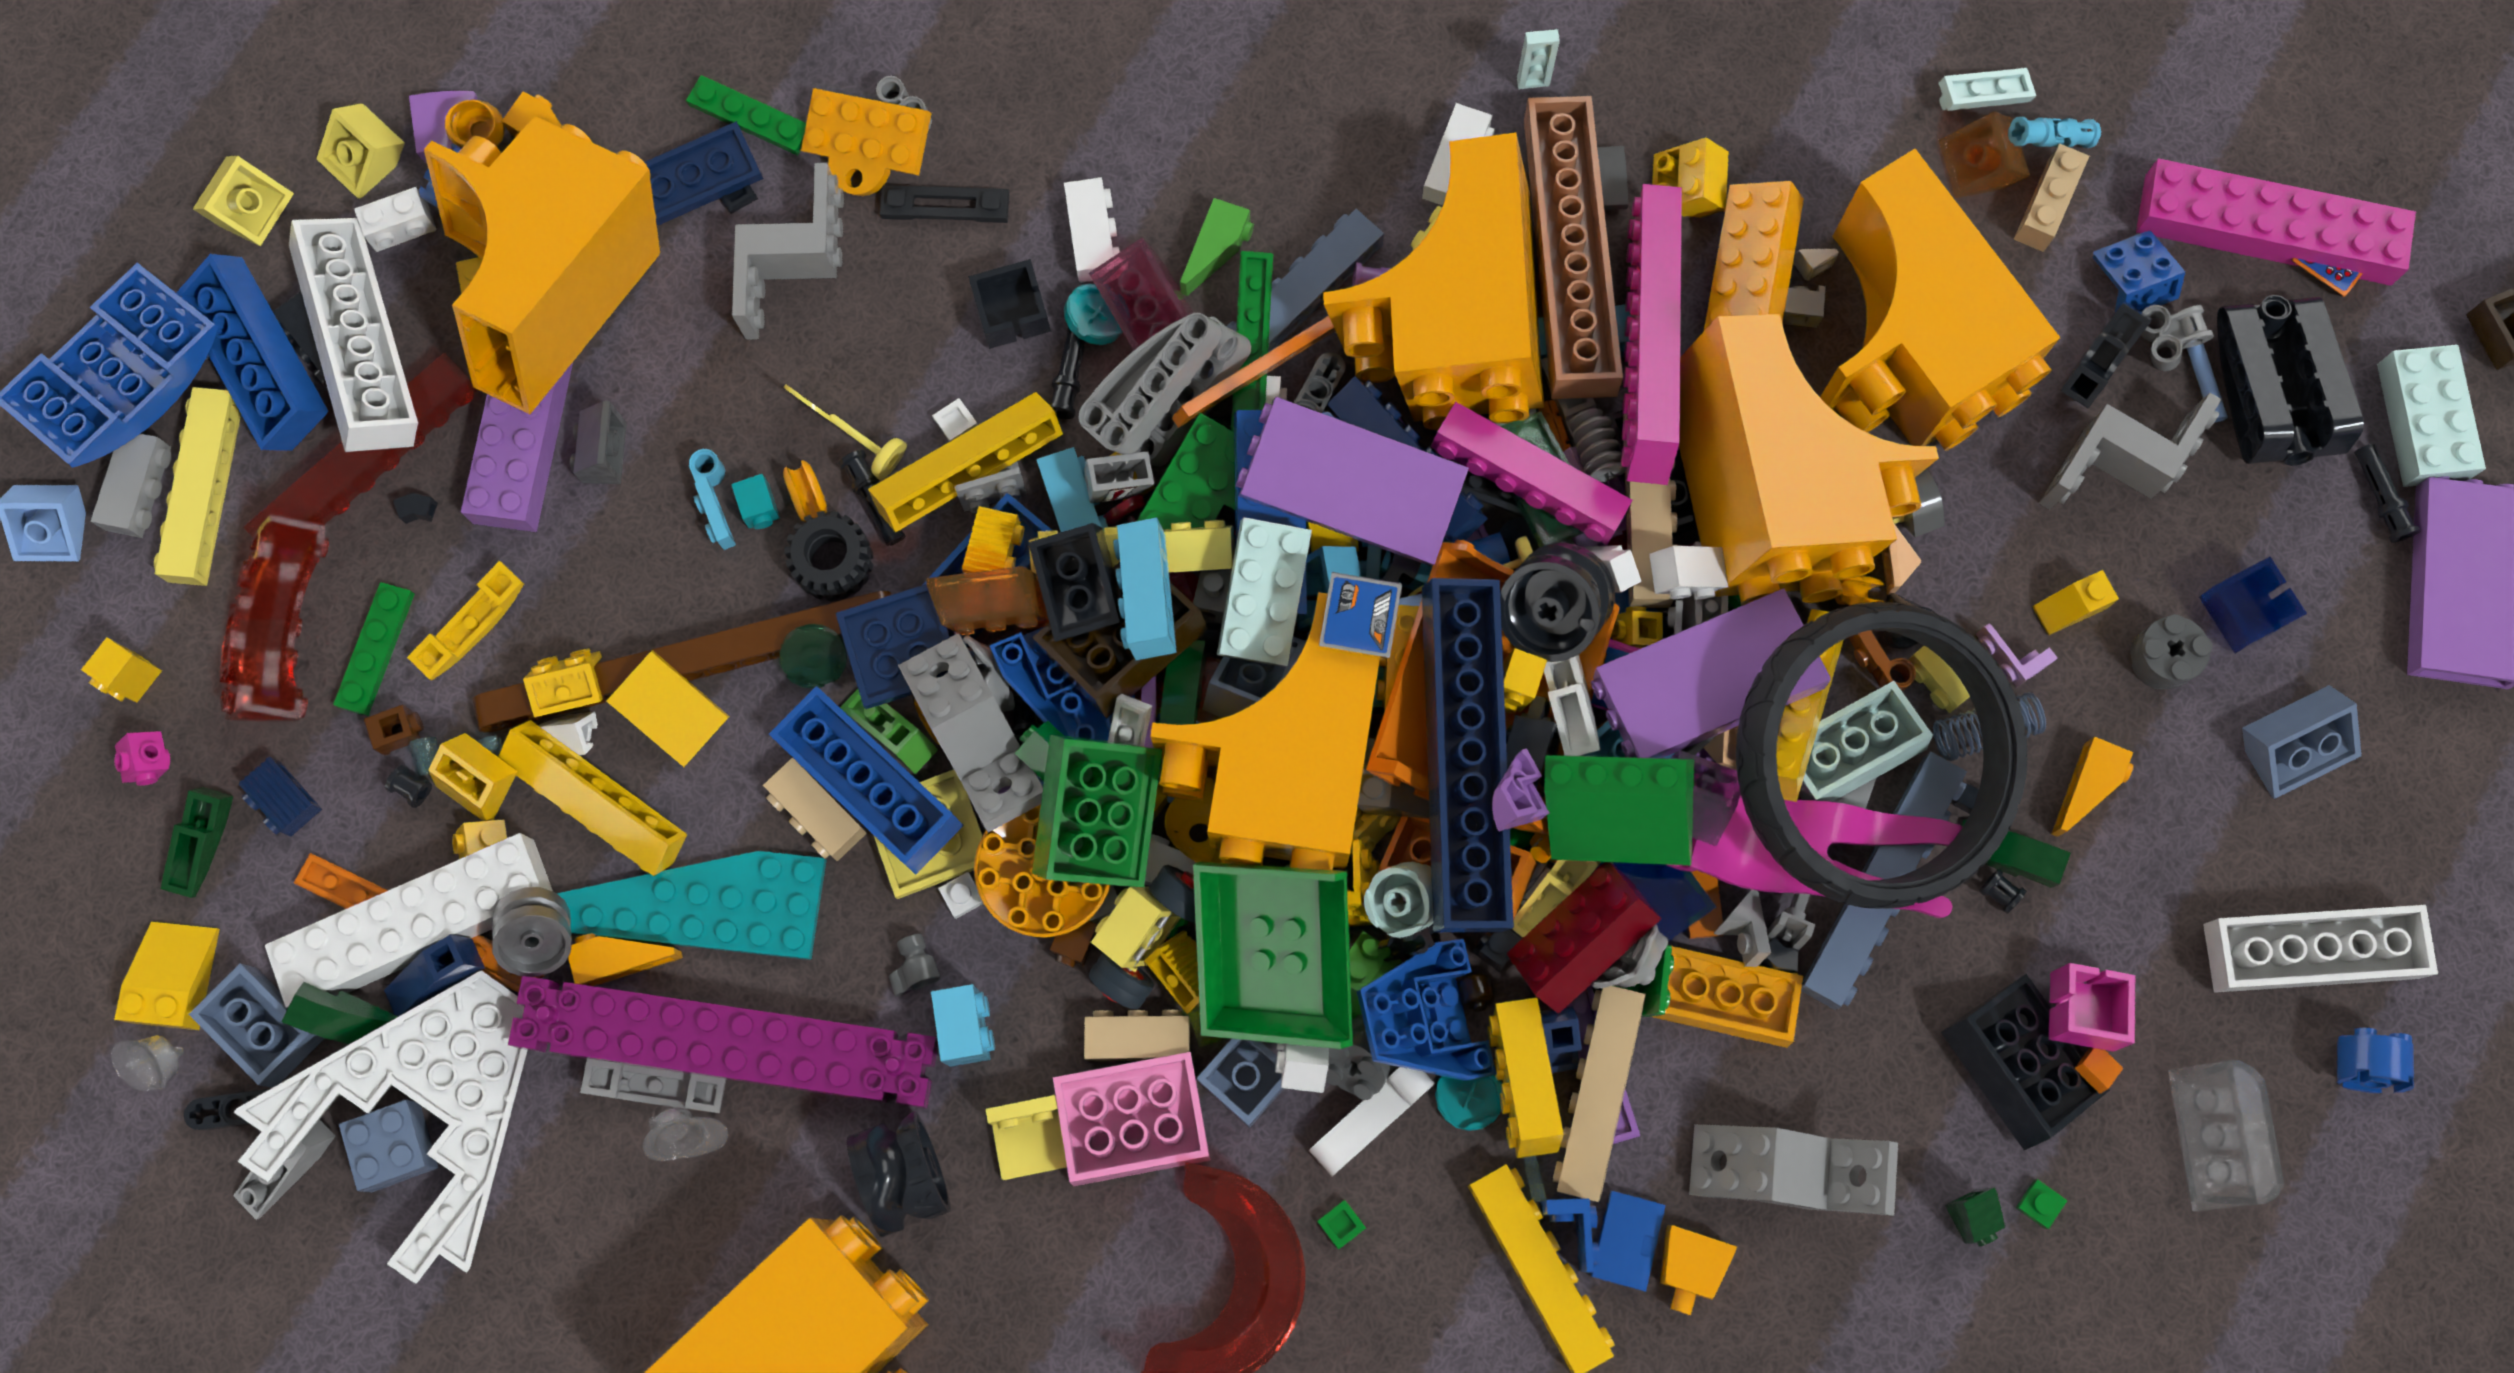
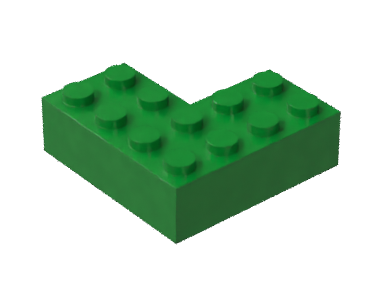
M1199 413L1137 521L1157 517L1163 530L1171 529V523L1191 522V528L1205 527L1204 521L1215 520L1222 507L1235 514L1234 432L1204 414Z

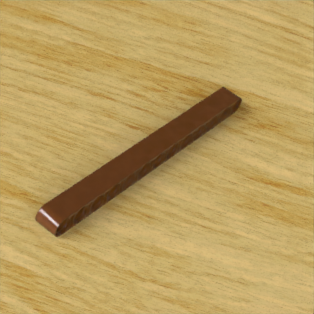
M877 591L597 663L594 666L603 699L601 702L534 717L524 682L478 694L472 699L479 732H495L521 725L530 720L537 721L607 703L610 696L652 650L688 681L843 642L836 613L890 596L891 592Z

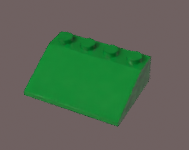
M1050 735L1032 874L1046 880L1144 888L1162 749Z
M1546 755L1545 800L1549 811L1547 821L1551 860L1691 866L1694 759Z

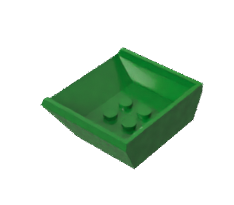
M1197 862L1194 864L1201 1036L1333 1049L1353 1046L1347 871Z

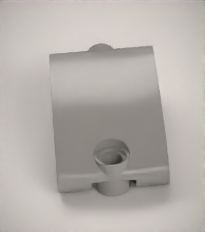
M1192 313L1153 335L1115 367L1082 405L1078 416L1079 422L1105 448L1122 455L1140 452L1149 453L1150 447L1154 444V451L1149 456L1151 466H1164L1181 446L1197 418L1195 417L1179 428L1174 422L1173 427L1169 430L1168 425L1174 413L1183 404L1188 402V398L1193 392L1195 398L1236 373L1251 353L1250 341L1247 337L1226 327L1216 317ZM1214 366V372L1212 376L1208 378V372L1210 368Z

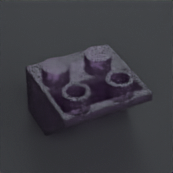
M1679 751L1670 758L1694 759L1692 838L1716 846L1739 802L1740 789L1737 770L1684 751Z

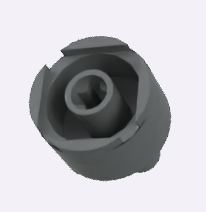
M2173 614L2155 621L2136 636L2130 647L2132 668L2136 676L2149 687L2161 690L2179 688L2204 671L2209 662L2213 645L2196 623L2180 615Z
M1357 1015L1355 1019H1352L1353 1046L1343 1049L1329 1048L1326 1082L1331 1085H1338L1343 1090L1355 1094L1362 1100H1369L1383 1088L1396 1066L1372 1060L1362 1015Z

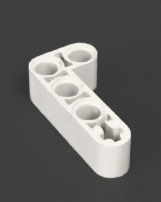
M1399 1067L1388 1077L1385 1085L1378 1093L1374 1094L1369 1100H1363L1309 1149L1310 1153L1331 1177L1334 1176L1435 1083L1425 1072Z

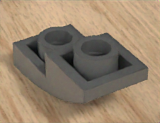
M1624 146L1597 147L1604 210L1628 209V185Z

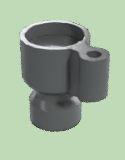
M922 934L907 936L896 943L900 955L905 957V962L888 977L895 997L905 995L912 990L924 988L940 980L941 976L934 957L926 954L924 951L926 943Z

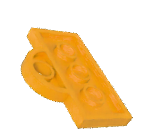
M813 88L801 151L829 157L828 165L832 175H837L838 188H842L844 192L852 195L868 196L882 188L891 170L919 176L932 113L927 110ZM860 171L863 177L862 183L854 188L851 184V177L854 172Z

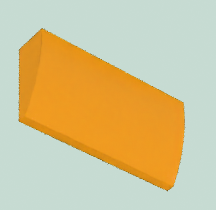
M1672 946L1671 955L1674 957V967L1669 975L1668 989L1671 994L1670 1004L1664 1015L1652 1016L1653 1018L1788 1048L1793 1043L1803 981L1802 975L1762 966L1744 967V962Z

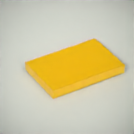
M653 650L607 700L612 707L683 767L690 762L730 717Z

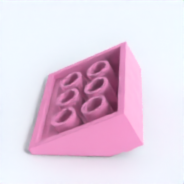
M1191 1052L1053 1077L1069 1182L1073 1186L1211 1161Z

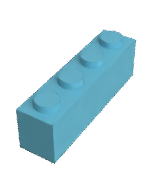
M1072 447L1036 459L1060 531H1068L1091 523L1103 527L1104 531V528L1108 527L1103 517L1104 515L1097 516L1094 505L1100 503H1090L1084 478L1086 463L1084 456L1077 457L1075 449Z
M1157 517L1117 525L1118 539L1113 541L1116 558L1120 560L1121 568L1116 569V578L1119 588L1123 589V598L1118 599L1119 611L1122 619L1125 618L1126 625L1125 628H1121L1123 646L1125 649L1129 648L1135 660L1176 653L1165 533Z

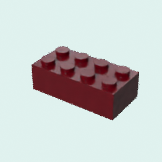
M1604 862L1506 954L1533 993L1559 1014L1661 920V917L1625 874L1611 862Z

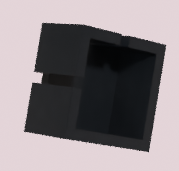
M1031 259L968 276L989 349L1016 342V335L1022 334L1023 339L1051 332Z

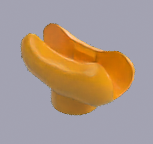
M801 460V467L796 470H791L786 466L783 470V478L799 518L806 522L804 517L811 515L814 519L818 517L817 512L825 511L827 513V504L812 467L808 462Z
M1867 576L1843 579L1841 581L1843 593L1835 598L1839 605L1884 602L1883 600L1870 599L1868 592L1874 587L1885 585L1881 580Z

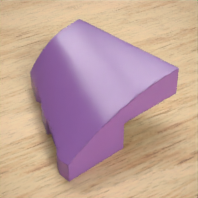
M441 91L409 96L416 153L425 163L427 161L424 148L431 141L453 150L451 145L454 143L449 139L445 131L446 114L454 105L462 101L477 100V95L474 91Z
M1527 748L1517 753L1494 791L1492 809L1498 831L1535 822L1549 814L1547 807L1533 784L1542 775Z

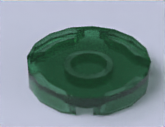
M807 624L796 627L786 635L780 646L779 663L786 673V677L792 683L803 688L814 689L816 686L821 688L825 687V684L840 678L846 667L847 650L843 639L834 630L824 625Z

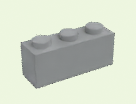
M139 434L125 445L114 450L90 522L105 531L142 538L145 529L150 526L152 521L151 509L154 500L159 497L162 490L161 478L164 469L171 462V447L158 437Z

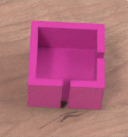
M2068 963L2050 972V1003H2055L2056 1006L2049 1009V1040L2113 1052L2135 1043V975L2104 970L2099 973V968Z

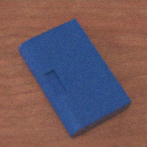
M1610 1191L1598 1239L1599 1264L1594 1265V1272H1591L1590 1277L1646 1292L1666 1205Z

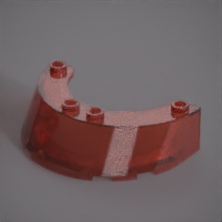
M270 515L256 531L250 543V549L255 551L250 552L247 561L243 560L236 582L237 587H241L242 590L239 595H236L235 600L237 603L230 605L223 642L220 682L227 683V685L221 692L220 705L222 712H226L225 719L231 721L296 722L300 718H304L308 699L303 697V690L296 686L293 669L296 667L298 660V650L294 649L295 638L300 636L302 629V619L299 618L306 588L320 557L325 558L328 552L329 539L324 538L326 526Z
M1185 1162L1184 1170L1186 1173L1183 1183L1185 1196L1190 1202L1205 1209L1220 1223L1232 1245L1235 1257L1234 1286L1224 1310L1211 1325L1189 1338L1173 1342H1161L1154 1345L1148 1352L1145 1367L1141 1373H1253L1266 1364L1280 1350L1291 1334L1299 1317L1305 1292V1263L1301 1244L1289 1217L1281 1206L1261 1187L1235 1173Z

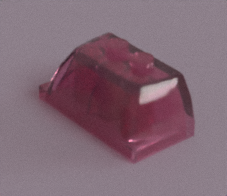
M1140 238L1089 272L1133 350L1170 324L1193 313L1166 265L1143 238Z

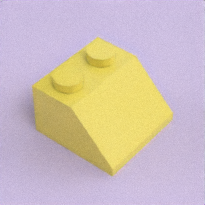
M363 103L335 108L332 110L317 160L359 199L397 166L405 142Z
M227 156L195 204L193 210L219 227L261 246L294 193L241 157Z
M1923 646L1908 659L1916 669L1915 680L1919 683L1923 682L1932 692L1930 694L1931 699L1939 708H1945L1951 713L1970 698L1963 683L1951 667L1926 646Z

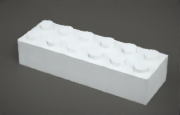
M2426 905L2218 918L2203 924L2214 992L2410 980L2438 974Z

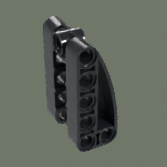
M2270 295L2263 299L2260 305L2242 304L2220 307L2217 313V331L2221 367L2235 435L2244 462L2246 464L2284 460L2288 466H2297L2311 461L2314 457L2347 454L2363 432V416L2323 299L2321 297L2287 300L2279 295Z

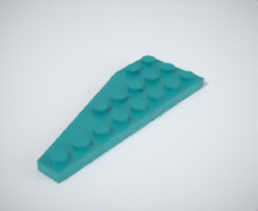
M755 851L665 870L655 876L646 874L556 894L565 900L570 910L571 934H595L596 937L601 936L614 939L811 960L827 860L819 857Z

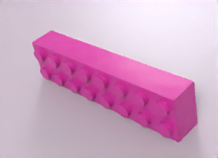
M2158 158L2145 175L2136 233L2152 231L2156 237L2294 266L2298 265L2291 260L2292 258L2363 273L2359 279L2392 286L2409 270L2416 211Z

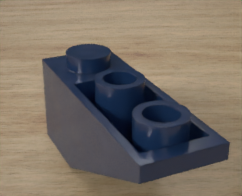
M450 934L422 951L384 991L394 1014L399 1017L485 969V966L472 938Z

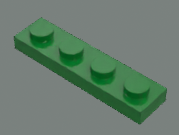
M703 75L699 77L686 99L688 106L727 124L737 121L742 131L798 156L801 151L806 127L805 122Z
M380 582L333 705L335 707L369 716L415 593Z

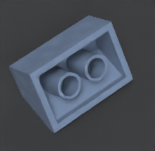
M2330 685L2242 728L2245 753L2269 794L2274 799L2361 757L2357 704Z

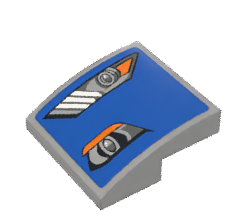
M1332 572L1319 646L1390 658L1402 584Z

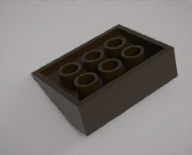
M1120 562L1113 567L1117 599L1123 598V589L1119 588L1116 578V569L1121 568ZM1170 582L1176 653L1135 660L1129 648L1125 649L1122 643L1121 628H1125L1126 625L1125 618L1122 619L1121 614V623L1058 642L1054 641L1050 623L1032 638L1081 694L1107 719L1114 712L1118 696L1124 694L1132 697L1206 632L1208 627L1199 608Z

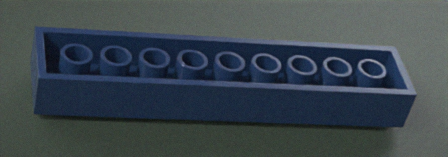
M1432 578L1422 587L1433 932H1503L1514 928L1510 828L1498 831L1492 809L1494 791L1507 771L1500 580Z

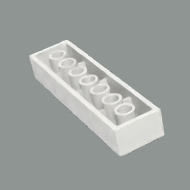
M358 219L292 220L289 248L345 452L413 447L418 421L365 237L363 236Z
M518 833L266 944L265 948L285 1007H289L295 993L303 982L334 996H337L340 991L349 993L406 968L422 951L450 934L473 938L492 930L495 907L499 900L512 891L525 887H541L553 891L534 840Z

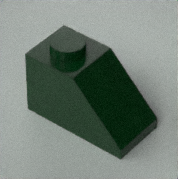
M1994 1187L1973 1190L1945 1205L1965 1244L1977 1243L1979 1247L1987 1245L1998 1239L1996 1232L2005 1228L1999 1196Z

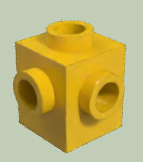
M1639 606L1626 607L1625 613L1617 615L1611 635L1612 639L1640 649L1663 640V612H1648L1646 607Z

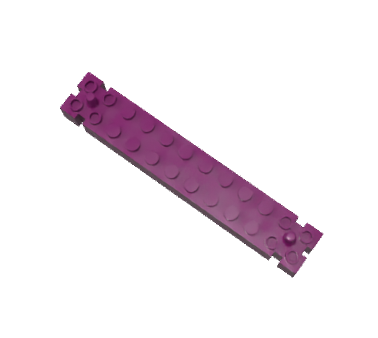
M522 976L517 1004L524 1006L522 1019L513 1017L508 1041L509 1046L518 1049L546 1053L547 1044H551L549 1051L559 1055L617 1062L633 1066L698 1074L887 1103L888 1094L897 1096L896 1103L900 1105L928 1108L932 1081L924 1078L926 1066L935 1068L938 1039L934 1036L908 1033L907 1041L898 1040L899 1034L893 1030L564 982L562 990H559L560 984L554 981Z

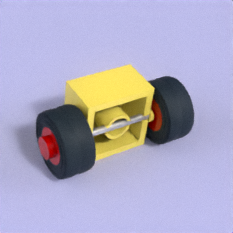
M1164 865L1150 886H1144V888L1130 886L1122 890L1114 902L1116 907L1110 916L1104 917L1098 923L1095 929L1097 934L1091 941L1103 953L1089 972L1090 980L1109 1000L1130 1009L1136 1010L1140 1008L1154 987L1152 979L1139 966H1147L1144 960L1157 947L1163 944L1180 918L1196 923L1194 876L1188 871L1184 872L1171 865Z

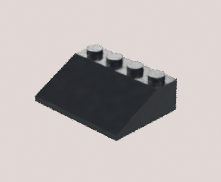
M2027 974L1978 1005L1941 1032L2024 1151L2055 1136L2110 1091L2108 1089L2099 1094L2074 1069L2084 1056L2078 1045L2049 1040V1009L2051 1007Z

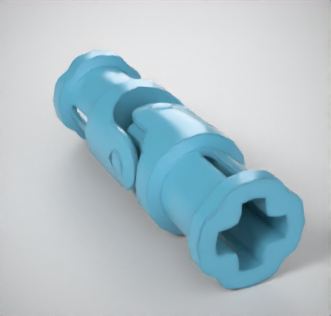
M2016 117L2012 120L2008 129L2009 141L2015 146H2024L2027 143H2032L2036 147H2057L2060 143L2067 147L2081 145L2083 148H2093L2097 145L2101 136L2100 124L2094 119L2077 122L2073 118L2061 120L2041 117L2035 120H2028L2026 117Z

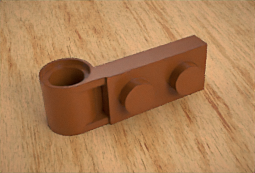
M1871 630L1848 637L1855 648L1854 656L1858 664L1863 668L1866 667L1869 673L1873 674L1880 687L1894 681L1890 676V670H1896L1902 674L1904 682H1895L1902 692L1914 682L1916 678L1914 665L1904 658H1896L1890 661Z

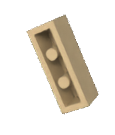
M2059 143L2048 159L2014 240L2042 252L2045 251L2057 233L2089 159V155Z
M793 757L763 785L770 792L766 799L779 812L785 808L793 816L789 823L802 836L807 831L815 839L811 845L824 859L831 855L838 861L867 834Z
M1099 1010L1093 1011V1017H1085L1084 1059L1086 1061H1144L1190 1052L1189 1016H1182V1010H1163L1162 1016H1148V1011L1130 1010L1127 1011V1016L1114 1017V1011Z

